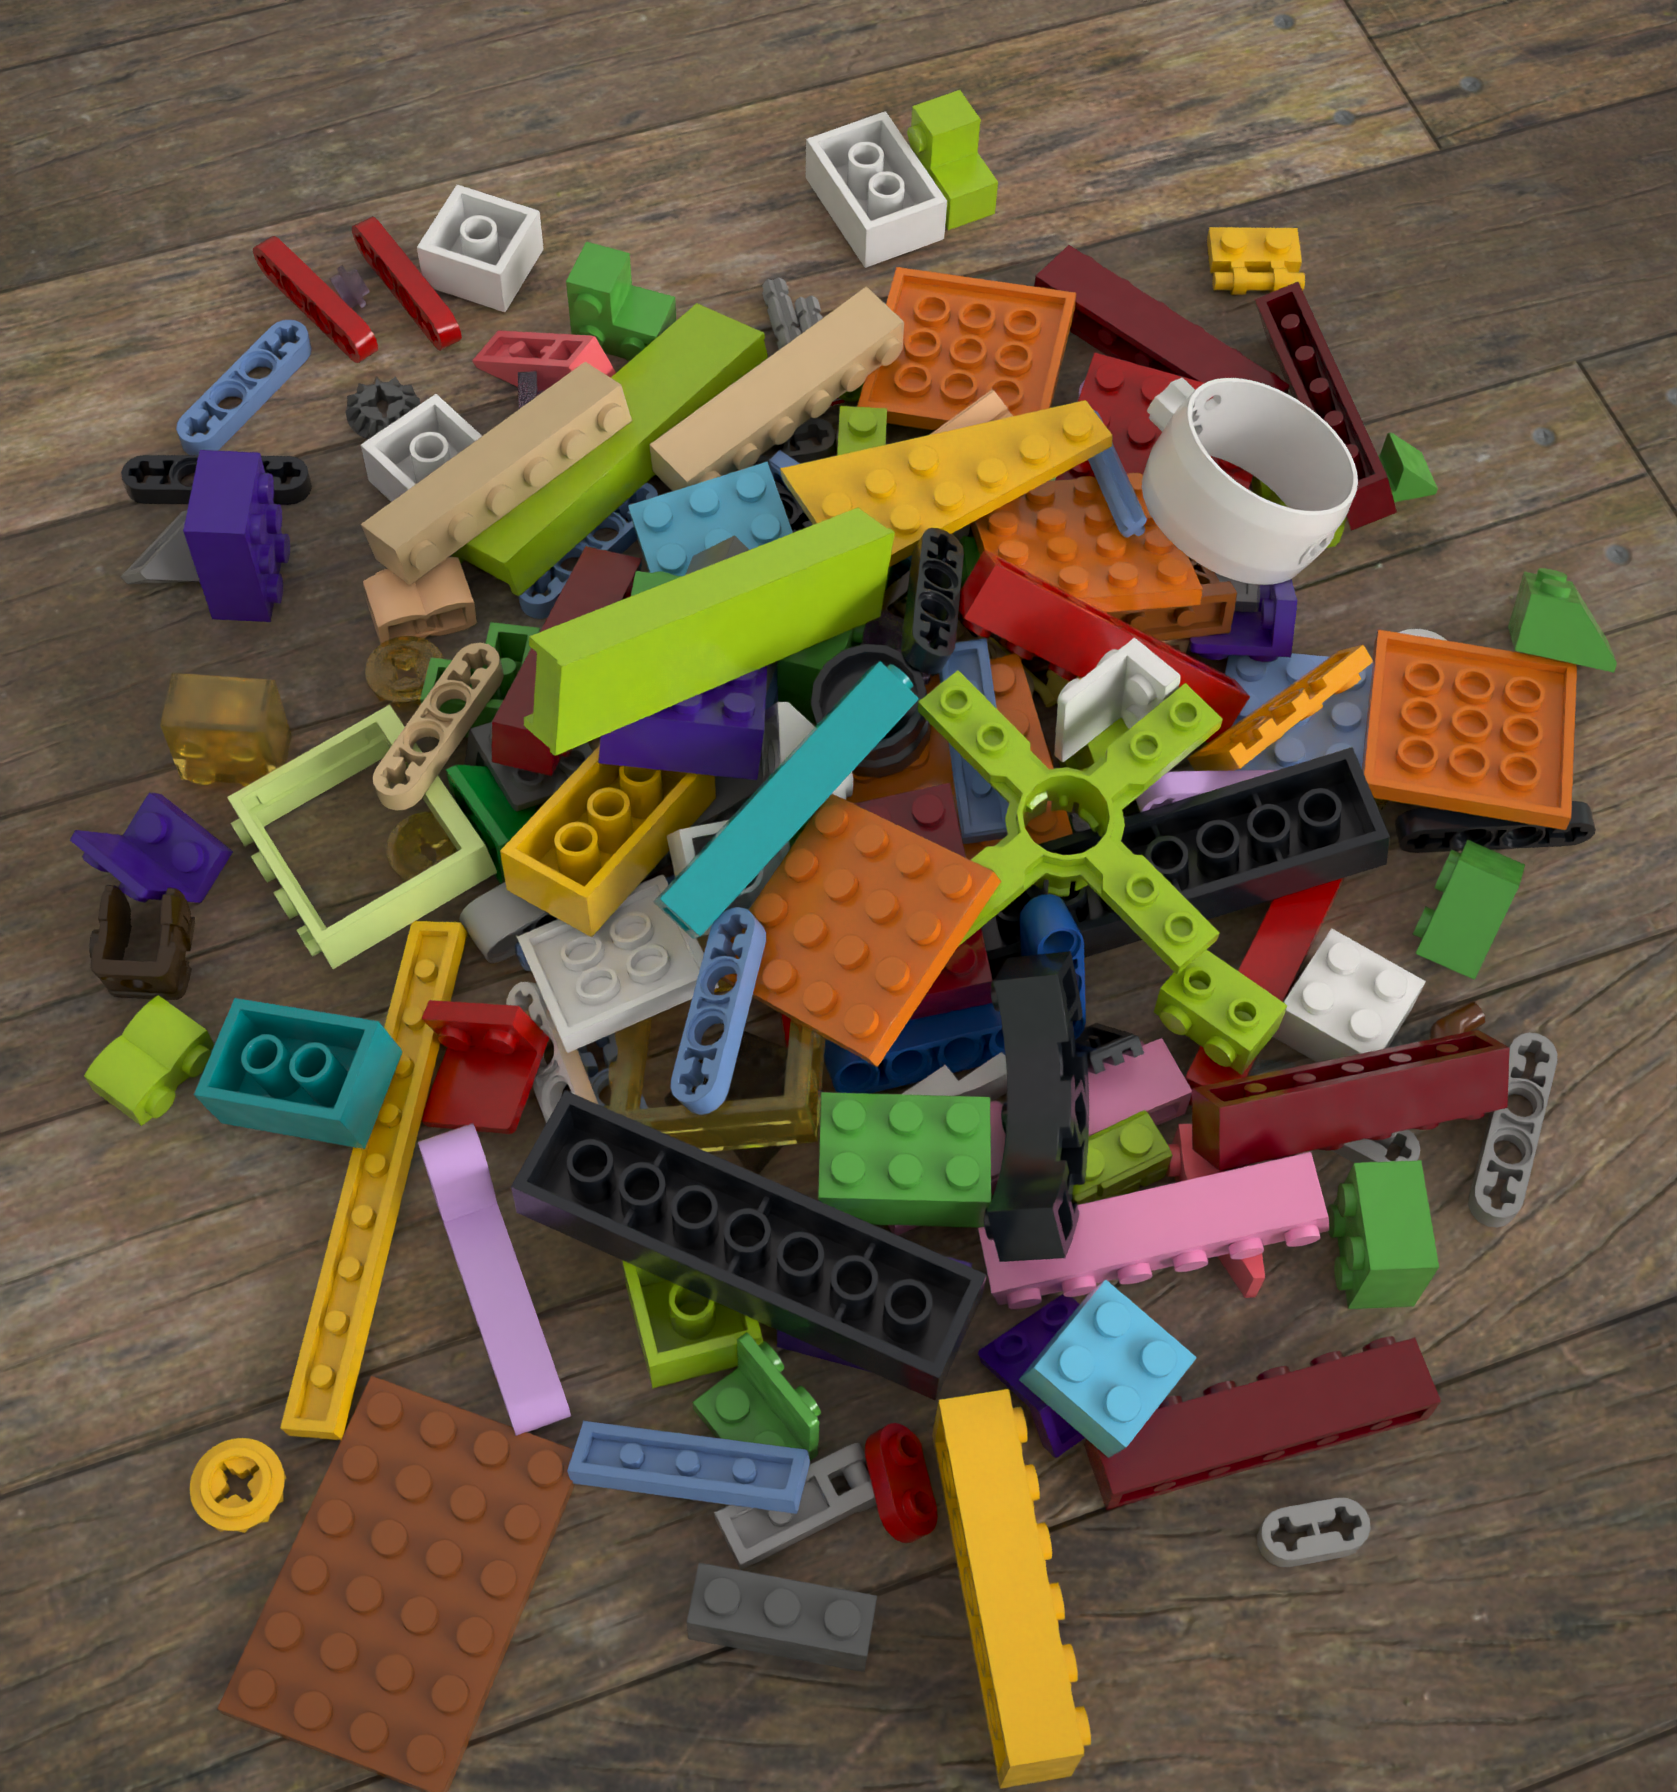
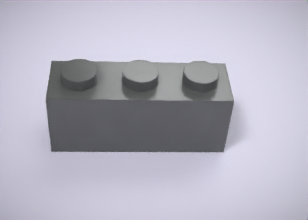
M699 1563L687 1618L688 1639L865 1672L877 1595Z

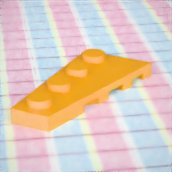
M1364 645L1338 651L1187 759L1195 771H1235L1241 769L1269 745L1280 739L1299 721L1318 712L1323 707L1322 703L1330 696L1340 694L1356 685L1361 680L1359 673L1373 663L1372 658Z

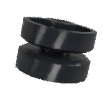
M862 644L842 650L824 664L813 683L811 706L816 724L828 714L866 671L879 661L886 667L890 664L896 666L913 683V687L910 690L919 699L852 771L857 776L881 778L902 772L919 759L930 741L932 725L918 712V702L927 695L921 672L908 664L901 652L887 645Z

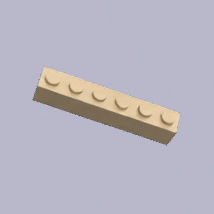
M866 286L650 444L652 471L672 491L752 467L761 454L775 444L780 445L786 442L793 435L796 428L811 417L817 418L826 412L831 403L843 393L856 390L862 385L866 377L881 365L887 366L895 361L903 350L904 321Z
M587 362L582 363L363 522L361 526L375 559L407 584H413L629 424L632 418L621 384Z

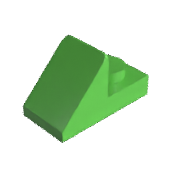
M1388 433L1378 457L1388 476L1394 502L1435 495L1438 488L1422 452L1395 434Z

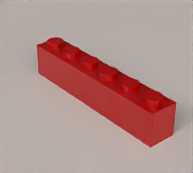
M987 550L983 551L960 591L959 611L964 618L962 624L966 628L984 638H989L991 633H994L1006 639V647L1027 660H1032L1034 655H1037L1049 661L1048 668L1068 681L1076 679L1077 676L1080 678L1085 677L1096 668L1101 658L1112 649L1119 650L1135 637L1181 675L1179 688L1186 683L1223 719L1220 729L1206 740L1208 743L1232 727L1250 698L1235 679L1122 620L1077 599L1072 594Z

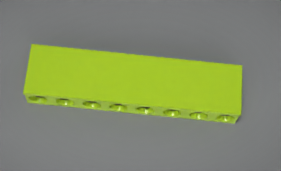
M696 303L611 377L622 386L632 421L451 556L458 557L460 564L465 560L510 585L513 594L521 596L655 475L652 471L650 444L768 358L764 342V332Z
M855 508L529 636V646L537 652L534 710L533 714L524 717V726L548 746L550 752L556 756L881 616L895 532L890 528L887 529L860 508Z

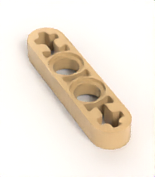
M473 643L463 647L455 655L374 771L373 785L382 805L392 810H406L415 806L422 799L503 680V667L500 656L494 647L485 643ZM484 664L488 666L487 669L482 668ZM471 668L476 669L472 676L470 672ZM450 699H462L466 702L465 707L457 713L445 714L439 711L441 705ZM423 737H435L440 740L438 745L429 752L420 753L412 749L413 745ZM406 777L408 783L406 785L400 784ZM391 782L397 784L393 789H390L389 786Z

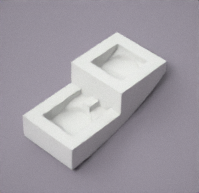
M1002 1052L959 1081L948 1067L944 1065L902 1093V1095L990 1097V1102L1007 1093L1006 1057Z

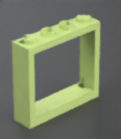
M390 704L227 797L239 817L231 825L245 847L253 842L255 843L259 852L251 856L267 883L277 878L282 888L273 892L289 919L299 915L305 925L297 929V932L312 957L322 952L332 969H335L497 873L486 845L437 775L422 798L458 851L330 927L326 928L264 829V826L381 760L405 728ZM415 743L412 749L416 752L422 753L418 745Z

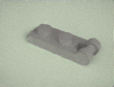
M860 1443L846 1446L810 1464L797 1514L728 1505L714 1512L715 1520L740 1570L856 1512H862L877 1505L870 1475L864 1465L866 1463L865 1452ZM837 1476H845L851 1490L838 1496L830 1480Z

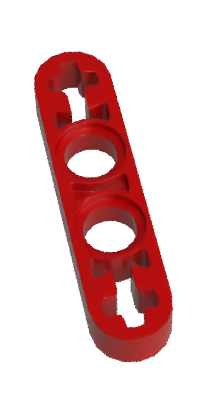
M372 216L353 225L352 234L360 253L435 348L441 351L459 342L462 339V335L453 313L382 224Z
M271 236L253 248L255 260L265 276L353 362L360 363L378 351L377 340L366 322L279 238Z

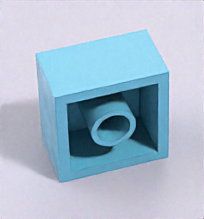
M1105 1279L1086 1296L1020 1377L1019 1381L1109 1458L1130 1444L1197 1357Z

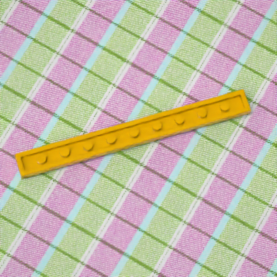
M414 921L411 923L384 1026L385 1030L403 1052L366 1148L353 1147L280 1427L289 1436L342 1440L440 1047L438 1035L422 1020V1016L429 1000L451 1001L468 934L461 922Z

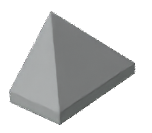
M187 510L182 511L122 574L121 578L127 584L200 582L183 532Z

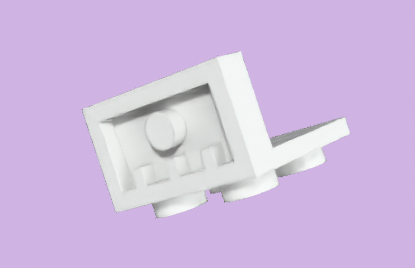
M1135 637L1119 650H1110L1101 658L1095 669L1081 680L1078 678L1073 679L1060 692L1057 699L1054 756L1061 762H1065L1120 717L1130 729L1179 688L1181 675Z

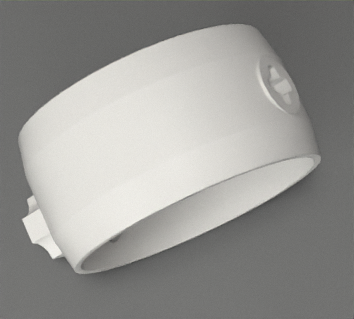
M1180 378L1171 382L1163 392L1155 396L1147 412L1150 414L1149 419L1162 433L1150 452L1142 477V493L1146 507L1154 522L1178 549L1200 565L1219 575L1243 583L1257 585H1273L1292 579L1326 549L1332 541L1334 533L1345 519L1358 485V476L1353 458L1341 438L1327 422L1292 396L1271 386L1246 379H1215L1202 384L1195 390L1184 378ZM1210 456L1228 461L1251 473L1273 490L1287 507L1268 501L1249 491L1223 471Z

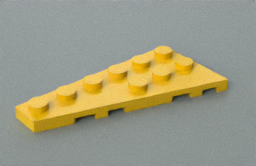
M1084 400L780 468L782 480L813 525L855 508H860L887 529H892L895 534L889 567L912 555L925 530L939 528L950 534L1112 447V434L1088 402Z

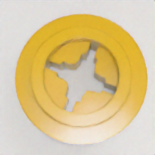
M248 1438L230 1439L212 1447L196 1464L190 1480L191 1502L199 1517L218 1531L246 1533L249 1528L261 1522H268L270 1514L279 1503L283 1502L286 1475L278 1456L267 1445ZM226 1469L232 1475L236 1474L241 1479L247 1478L249 1475L254 1476L247 1484L251 1491L252 1501L242 1500L236 1494L228 1499L224 1497L230 1491L229 1484L227 1483L228 1478L223 1473Z

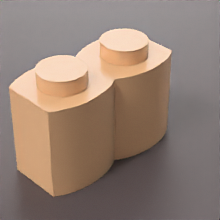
M458 557L446 558L411 585L407 584L389 569L381 570L363 581L367 605L382 648L410 645L423 640L429 635H447L465 630L477 623L475 604Z

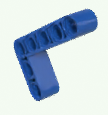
M1040 895L1029 901L1020 914L1021 956L1071 951L1083 1015L1080 1021H1073L1075 1039H1077L1084 1031L1086 1025L1084 940L1065 902L1056 895ZM992 1003L909 1020L878 1067L824 1037L820 1042L819 1048L835 1091L838 1093L870 1094L922 1081L944 1065L952 1073L982 1066L1001 1052L1005 1056L1000 1012L994 1009Z

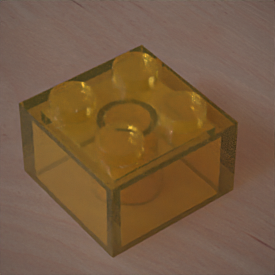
M172 673L160 726L181 780H189L201 785H208L213 782L238 783L246 787L286 764L292 734L275 680Z

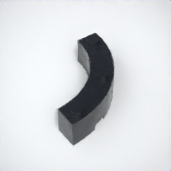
M1071 951L1007 958L991 984L992 1004L994 1009L1000 1012L1007 1069V1102L1003 1104L1001 1111L1002 1126L1006 1133L1002 1165L992 1201L989 1207L985 1209L984 1228L988 1239L995 1242L1000 1262L1066 1258L1079 1218L1077 1203H1072L1071 1201L1074 1185L1085 1184L1089 1140V1082L1087 1051L1076 1052L1073 1021H1080L1083 1015Z

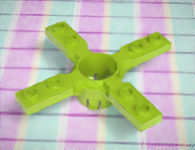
M959 670L918 702V712L1009 803L1005 817L1007 836L994 847H985L971 859V861L992 870L1001 880V883L959 946L1034 884L1042 889L1044 879L1049 880L1048 894L1059 897L1069 896L1070 884L1073 881H1076L1074 891L1089 885L1176 974H1179L1217 941L1220 932L1143 855H1134L1121 842L1125 827L1122 810L1221 727L1223 719L1186 683L1107 747L1106 754L1086 771L1069 767L1048 769L1030 750L1031 743ZM1047 801H1051V811L1064 810L1072 812L1074 802H1077V814H1079V817L1087 822L1093 831H1097L1102 838L1096 846L1083 853L1061 855L1049 852L1035 843L1025 827L1031 819L1046 812Z

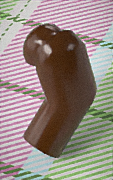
M1471 1001L1440 1018L1433 1024L1430 1030V1039L1477 1029L1485 1023L1482 1009L1475 1002Z

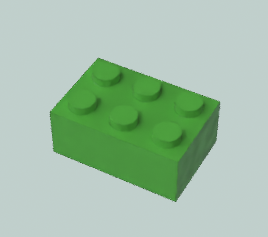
M821 1092L818 1201L873 1225L984 1227L985 1209L991 1203L990 1097Z

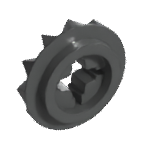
M376 376L373 384L367 386L358 383L357 392L347 396V409L345 413L351 429L359 436L370 439L420 405V399L416 396L411 384L401 385L396 376L389 382H382ZM381 400L386 401L388 405L387 417L385 418L382 417V412H379L377 408V403Z

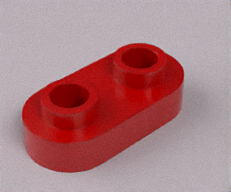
M890 1423L867 1438L865 1458L878 1513L884 1528L895 1540L901 1543H912L930 1534L935 1529L938 1519L937 1506L920 1440L904 1425Z

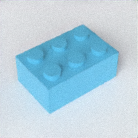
M768 462L628 505L634 530L649 573L662 571L676 576H684L694 555L734 535L751 550L793 533Z

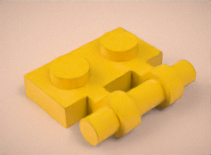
M1209 227L1207 248L1210 273H1214L1213 290H1230L1231 295H1245L1247 291H1270L1271 293L1295 282H1299L1302 291L1304 290L1305 274L1299 272L1302 259L1298 228Z

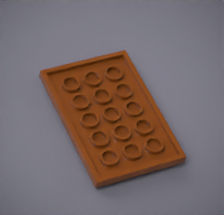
M371 1376L217 1710L223 1715L419 1791L448 1792L575 1484H573V1480H570L567 1472L574 1449L528 1432L516 1436L514 1428Z

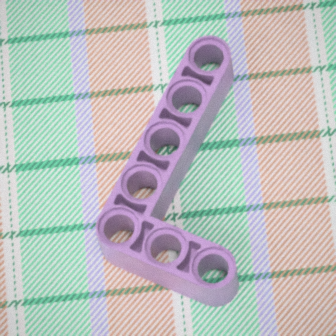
M471 1123L419 1141L418 1145L430 1185L515 1435L530 1432L571 1417L561 1382L497 1204L488 1164L474 1124Z

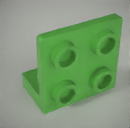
M746 1332L737 1339L738 1368L693 1401V1410L716 1438L805 1449L808 1451L811 1461L818 1455L820 1422L817 1417L821 1414L819 1406L803 1386L799 1385L793 1389L780 1373L785 1368L774 1349L765 1341L758 1345L749 1333Z

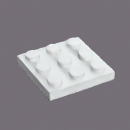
M663 874L639 884L593 937L586 935L560 919L517 936L567 1053L692 999L704 952L696 938L692 939L653 902L669 885Z

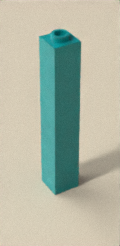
M881 661L869 668L653 902L692 939L701 937L917 702L919 698L910 690L913 687V683L907 675L894 665L890 664L886 667Z

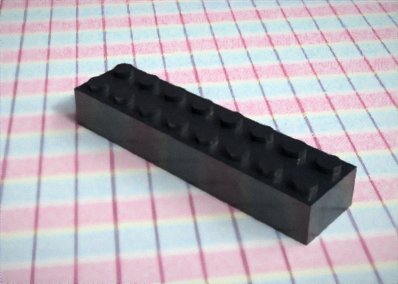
M1351 747L1125 817V827L1121 842L1134 855H1143L1209 920L1386 865L1390 836L1354 749ZM1090 828L1038 845L1049 852L1072 855L1083 853L1096 846L1102 837L1099 836L1097 831H1093ZM1044 879L1042 889L1034 884L981 927L992 981L996 978L1007 958L1021 956V911L1033 898L1048 894L1049 880ZM1073 881L1070 884L1069 896L1060 897L1065 902L1082 934L1084 958L1142 940L1089 885L1074 891L1076 881Z
M566 1090L511 1185L518 1214L933 1400H936L983 1295L987 1274Z

